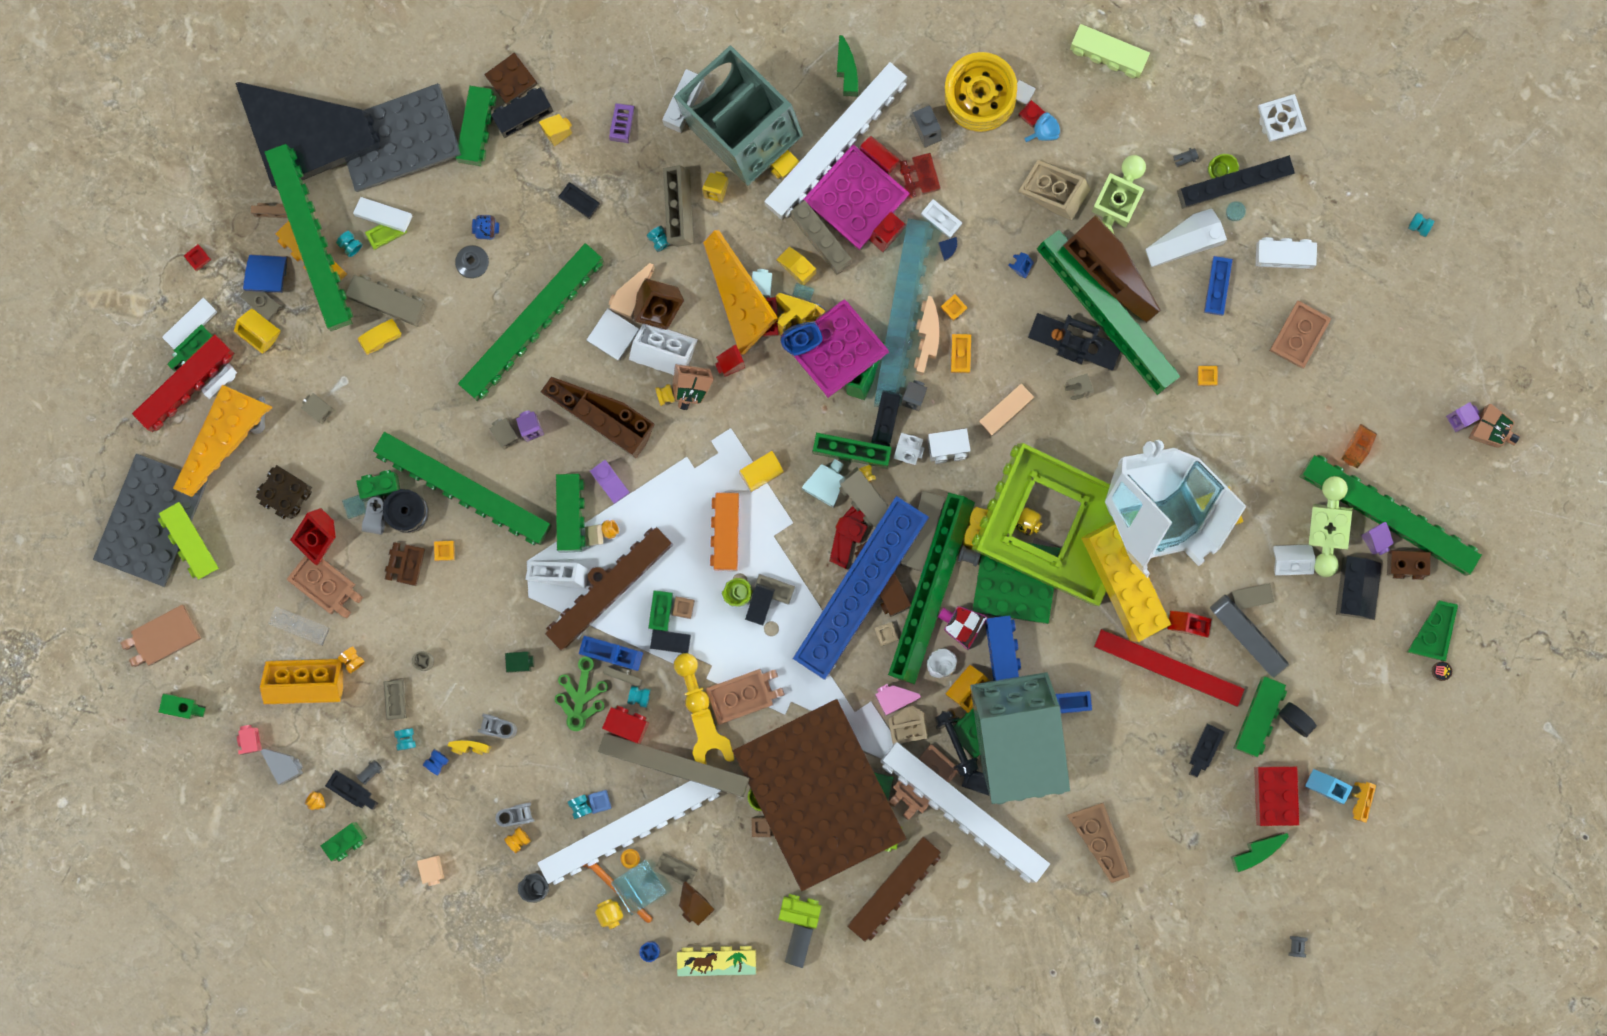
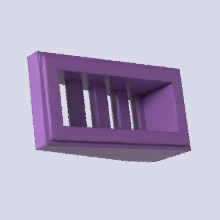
M615 104L609 135L610 141L629 143L634 106ZM619 109L628 110L629 114L619 113ZM618 117H625L628 120H618ZM617 123L625 124L626 127H619L617 126ZM616 130L625 131V134H619L615 132Z

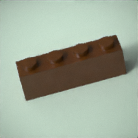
M866 542L856 547L857 552L854 553L856 558ZM894 572L879 595L883 602L880 606L884 614H889L890 617L911 607Z

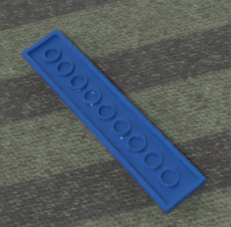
M898 496L894 498L794 655L793 659L826 680L929 519V516Z

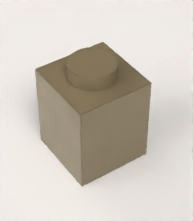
M314 393L311 396L308 395L302 402L303 406L301 408L322 425L334 411L332 407Z
M506 418L494 421L492 423L493 426L489 428L504 450L520 440Z

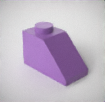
M1470 402L1446 416L1455 432L1480 419L1477 407Z
M534 411L522 412L519 414L520 417L516 418L521 436L526 442L544 435Z
M606 460L590 470L614 504L630 493Z
M1386 522L1375 526L1361 535L1372 555L1386 553L1390 550L1389 546L1393 544Z

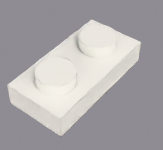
M934 199L921 213L922 217L948 238H951L962 225L961 221Z
M228 363L201 389L204 395L209 399L212 396H217L222 385L229 384L234 380L237 373L236 370Z

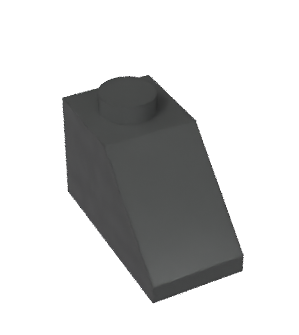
M914 380V382L909 381L901 406L920 411L927 391V387L924 386L925 384Z

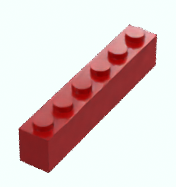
M214 334L147 398L132 415L148 431H158L168 417H173L182 404L184 405L190 401L191 395L195 391H200L209 378H213L218 374V369L223 364L226 365L233 359L232 356L235 353L220 337Z

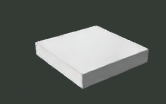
M607 309L587 338V341L619 361L639 329Z

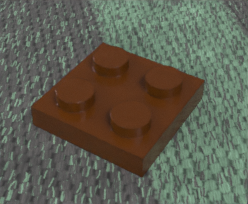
M515 52L484 74L506 105H509L514 98L520 97L537 84Z

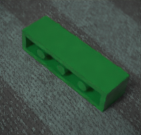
M469 85L458 143L461 155L456 157L458 163L481 167V162L485 161L486 150H484V146L489 141L488 125L492 124L491 110L496 104V96L492 89Z
M816 432L812 453L814 455L888 469L892 447Z
M556 474L557 551L559 553L582 552V547H585V536H582V528H585V517H582V509H585V499L581 498V490L585 489L584 479H581L580 474Z
M1265 676L1261 677L1233 749L1252 757H1258L1259 754H1263L1266 744L1263 743L1266 736L1269 737L1273 726L1270 725L1273 718L1276 719L1279 714L1280 708H1278L1280 700L1283 701L1287 694L1285 684Z

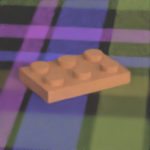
M1298 300L1269 351L1304 369L1331 318Z

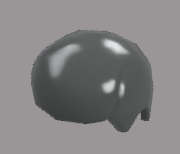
M538 873L528 874L518 883V894L529 903L542 901L549 892V884L545 877Z

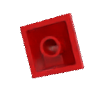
M322 508L308 512L290 539L316 566L320 563L336 538L334 520Z

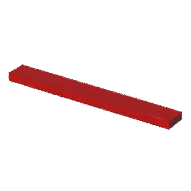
M1102 629L1094 644L1096 649L1235 707H1238L1245 690Z

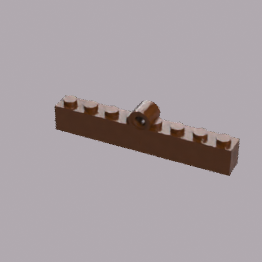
M651 527L644 534L645 538L641 542L636 541L630 547L631 552L626 556L623 554L616 561L617 565L613 569L608 568L605 571L603 568L595 567L589 571L588 580L591 585L588 589L590 591L585 596L581 594L574 601L575 605L571 609L567 608L560 614L562 618L557 623L553 621L546 628L548 631L545 635L561 651H564L673 546V543L657 527L654 529ZM601 573L602 579L598 582L595 581V575Z

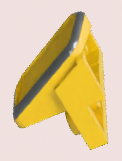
M785 292L778 293L776 295L777 306L784 312L777 322L779 335L781 336L784 331L794 325L817 320V317L821 316L826 309L816 302Z

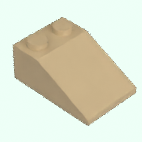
M1037 160L1019 192L1051 212L1072 220L1091 189L1085 178Z

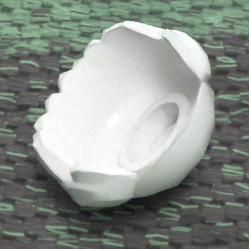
M938 649L932 652L927 660L928 671L933 677H949L956 670L957 658L954 653L947 649Z

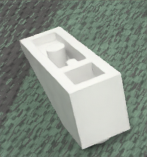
M529 561L525 580L568 588H586L589 569L578 563Z

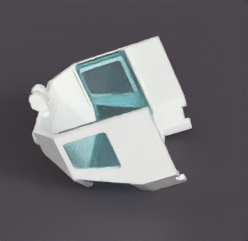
M1160 440L1146 442L1143 446V454L1125 456L1120 459L1105 500L1109 514L1114 519L1130 560L1147 578L1150 575V572L1147 570V563L1150 558L1184 551L1198 566L1205 561L1203 558L1210 552L1214 554L1221 548L1246 508V505L1198 457L1176 448L1163 449L1164 444Z

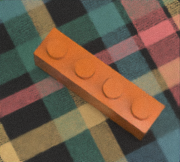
M715 493V498L712 497V509H715V517H711V528H715V534L711 536V547H714V555H710V566H714V571H738L739 493Z

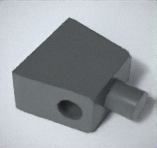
M930 105L910 115L924 148L942 141L941 128Z

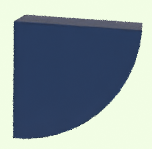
M957 237L938 242L944 261L950 259L955 253Z

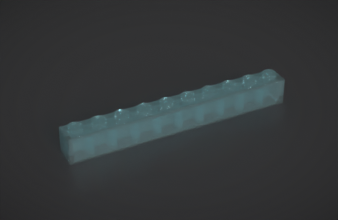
M909 218L907 221L885 346L889 353L882 357L874 407H879L882 390L899 393L900 387L905 386L906 376H903V371L908 369L910 359L906 357L907 350L912 348L913 339L909 338L910 332H914L916 326L913 316L914 313L918 314L920 302H916L917 294L921 295L923 288L920 278L921 276L925 277L927 265H923V261L929 255L930 247L926 245L927 239L931 240L933 229L930 228L931 222ZM901 395L899 406H901L903 395Z

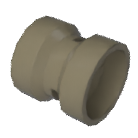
M419 651L413 655L412 664L418 670L428 671L434 665V658L430 653Z

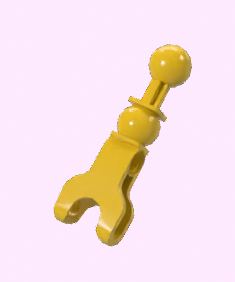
M689 653L678 655L674 660V670L679 676L684 678L688 690L687 693H684L686 696L685 706L688 711L693 713L691 717L698 737V741L693 748L695 761L707 765L706 753L713 748L721 750L726 761H734L731 742L727 737L717 732L710 708L708 709L709 697L702 691L704 690L703 688L699 689L694 674L698 668L696 658Z

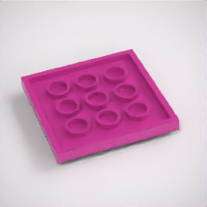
M853 144L807 194L803 201L805 200L814 212L860 251L869 241L873 230L889 212L894 213L910 193Z
M844 299L814 321L821 331L822 342L806 353L792 356L826 397L829 398L888 354L889 351Z

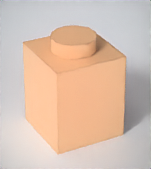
M435 856L417 861L422 884L428 883L429 886L440 884V879L444 878L440 857Z

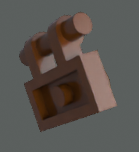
M393 542L392 549L389 550L388 554L390 555L389 563L384 571L386 572L385 580L392 581L393 574H398L397 582L417 586L425 549L405 544L404 552L399 551L401 544ZM398 557L402 558L400 569L395 568Z

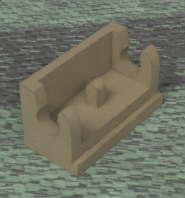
M1088 373L1069 379L1064 385L1065 391H1071L1072 389L1075 391L1074 394L1076 396H1072L1071 400L1083 397L1089 398L1094 392Z
M663 852L653 871L681 885L685 881L691 885L698 869Z

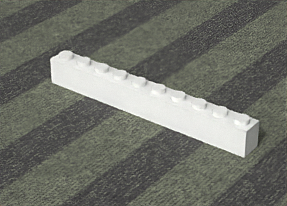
M890 62L764 201L765 206L781 220L784 217L788 218L790 211L794 209L793 207L797 203L803 202V199L807 196L806 193L813 189L819 182V178L822 175L825 176L832 168L831 165L845 154L843 152L847 147L850 148L856 143V137L860 133L863 135L870 127L868 124L872 120L879 118L885 105L888 107L895 99L893 96L905 89L907 86V76Z
M894 743L880 761L884 764L882 766L883 769L890 774L894 772L898 775V780L905 786L909 784L914 788L913 792L917 796L927 798L929 800L928 804L932 808L942 810L945 813L943 816L952 823L953 821L957 822L960 825L959 829L967 835L971 833L975 837L974 841L982 847L986 845L990 848L989 852L997 859L1001 857L1006 861L1005 865L1009 869L1019 871L1021 873L1020 877L1027 883H1030V881L1036 883L1050 865L1049 862L899 743Z
M689 781L538 862V865L547 883L553 882L556 885L565 880L564 875L570 873L572 876L582 871L581 866L585 864L591 866L599 861L598 857L603 854L606 857L616 852V847L622 845L625 848L634 843L633 838L637 836L643 838L651 834L650 829L664 827L668 824L667 820L674 817L677 820L685 815V810L691 808L693 811L703 806L702 801L708 799L710 802L718 798V793L721 790Z

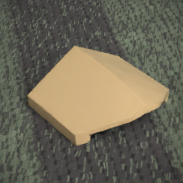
M914 706L901 708L894 716L888 719L893 744L896 742L904 744L929 738L925 714Z

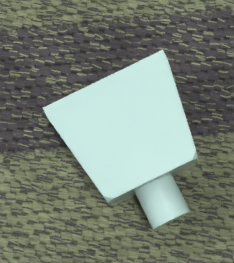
M836 459L833 460L829 468L821 464L803 485L802 490L834 508L840 494L839 488L841 485L839 481L843 478L839 473L844 464Z

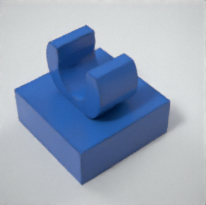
M1021 252L1020 255L1015 254L1013 256L1016 262L1014 265L1009 263V267L1020 277L1026 279L1034 261L1027 254Z

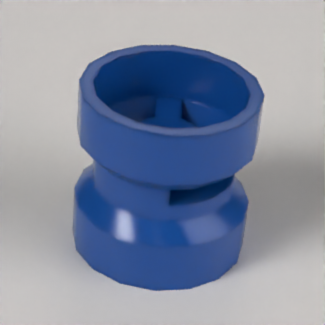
M434 749L431 752V757L425 760L422 765L438 776L441 768L449 762V759Z
M653 941L644 943L640 948V957L646 962L655 961L660 954L659 945Z

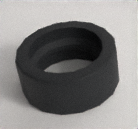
M1288 702L1279 712L1280 717L1303 737L1307 738L1317 726L1310 716L1291 702Z

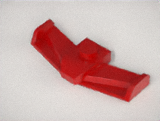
M853 505L837 522L829 562L844 569H847L852 541L859 544L868 527L862 524L864 521L863 517L865 516L861 510L857 511Z

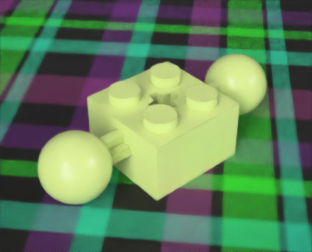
M1130 155L1124 159L1121 167L1124 174L1123 178L1111 173L1109 174L1092 210L1093 213L1103 217L1102 222L1113 234V223H1117L1125 228L1127 227L1144 191V188L1133 184L1134 179L1142 177L1146 170L1145 161L1138 155ZM1120 198V203H1116L1115 200Z
M1337 476L1330 477L1323 483L1322 491L1328 499L1327 505L1313 504L1309 545L1322 547V554L1316 557L1314 566L1317 574L1322 577H1331L1339 569V561L1334 555V548L1348 549L1353 508L1339 507V501L1345 497L1348 488L1346 482ZM1333 523L1336 529L1334 528L1332 531H1329L1325 526Z

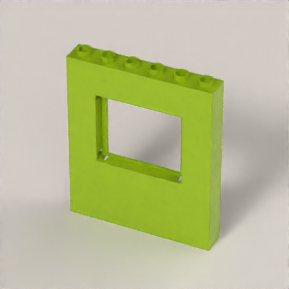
M1024 443L1014 445L1010 452V456H1012L1010 462L1006 463L1003 468V478L995 487L996 494L988 503L987 509L989 510L987 515L981 519L979 525L981 529L972 540V550L1092 606H1100L1106 589L1081 538L1114 520L1105 504L1110 484ZM1035 482L1081 503L1058 557L1012 536ZM1139 511L1123 514L1129 526Z

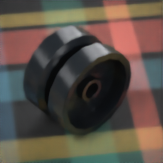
M400 489L392 492L386 498L383 504V516L390 527L402 533H413L425 526L429 517V508L427 502L419 494L409 489ZM408 508V512L403 514L405 512L404 509Z

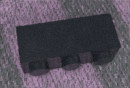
M540 87L529 90L527 95L521 98H514L510 102L511 104L505 107L500 106L496 108L491 116L502 136L506 138L554 111Z

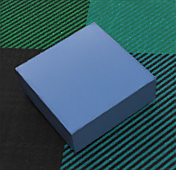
M607 790L588 795L593 814L612 809Z

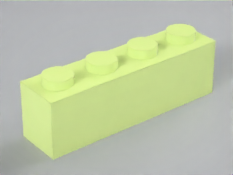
M1080 24L1070 47V50L1075 55L1087 56L1092 62L1106 64L1109 69L1123 71L1125 75L1131 78H1140L1150 52Z

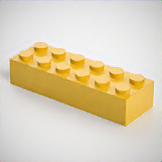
M1114 520L1081 538L1130 641L1140 642L1171 625L1150 578H1147L1130 560Z

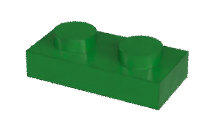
M653 591L648 629L668 631L673 593Z

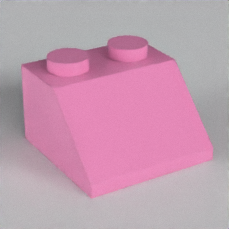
M888 684L878 688V693L875 694L885 716L921 698L918 693L893 685L889 687Z

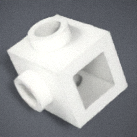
M901 433L894 459L916 465L917 459H922L925 449L921 447L923 439Z

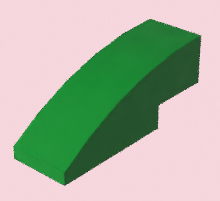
M839 35L837 77L844 78L843 96L858 97V75L855 60L844 36Z
M1281 833L1247 843L1248 852L1231 856L1235 872L1252 868L1270 857L1288 839V833Z

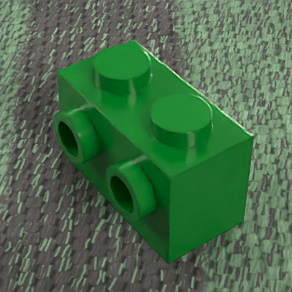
M391 470L382 471L380 475L374 477L372 474L361 476V480L356 481L359 497L364 502L372 497H387L392 492L401 489L398 475L391 472Z
M353 822L320 845V847L331 862L336 860L340 862L348 856L347 852L351 849L355 851L364 844L362 841L367 839V836L357 822Z

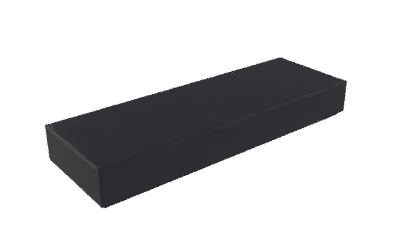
M882 390L871 443L890 447L901 398L900 393Z

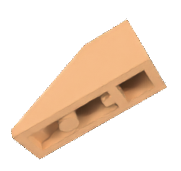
M649 263L619 288L615 295L612 294L609 300L612 312L631 320L633 319L637 292L645 278H651L655 269L653 264Z

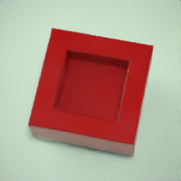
M1031 100L1018 116L1033 128L1036 121L1045 111Z
M199 244L183 255L195 271H198L211 261V258Z

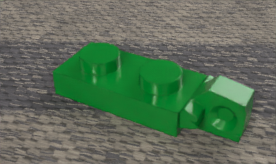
M201 324L173 350L172 356L174 358L167 365L175 372L213 335Z

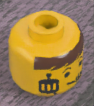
M1026 507L1023 509L1015 528L1027 536L1032 535L1034 532L1038 533L1043 525L1040 522L1041 515Z

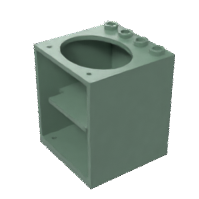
M731 45L674 96L688 127L747 186L803 136L792 104ZM725 63H731V70L727 78L716 88L715 92L698 105L689 107L687 105L688 98L698 83L715 68Z
M1048 672L970 685L981 767L991 803L1004 804L1008 801H1023L1026 798H1042L1045 795H1060L1069 792L1070 784L1060 705Z

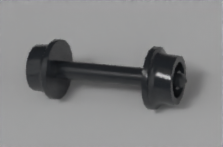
M953 710L942 711L940 715L935 717L937 722L936 729L944 727L947 729L961 762L953 768L958 771L960 777L972 776L973 772L978 770L976 763L978 759L977 757L967 759L953 724L959 721L960 717H957Z

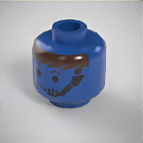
M477 215L476 219H472V234H475L477 239L492 240L495 234H499V222H496L495 217L492 215Z

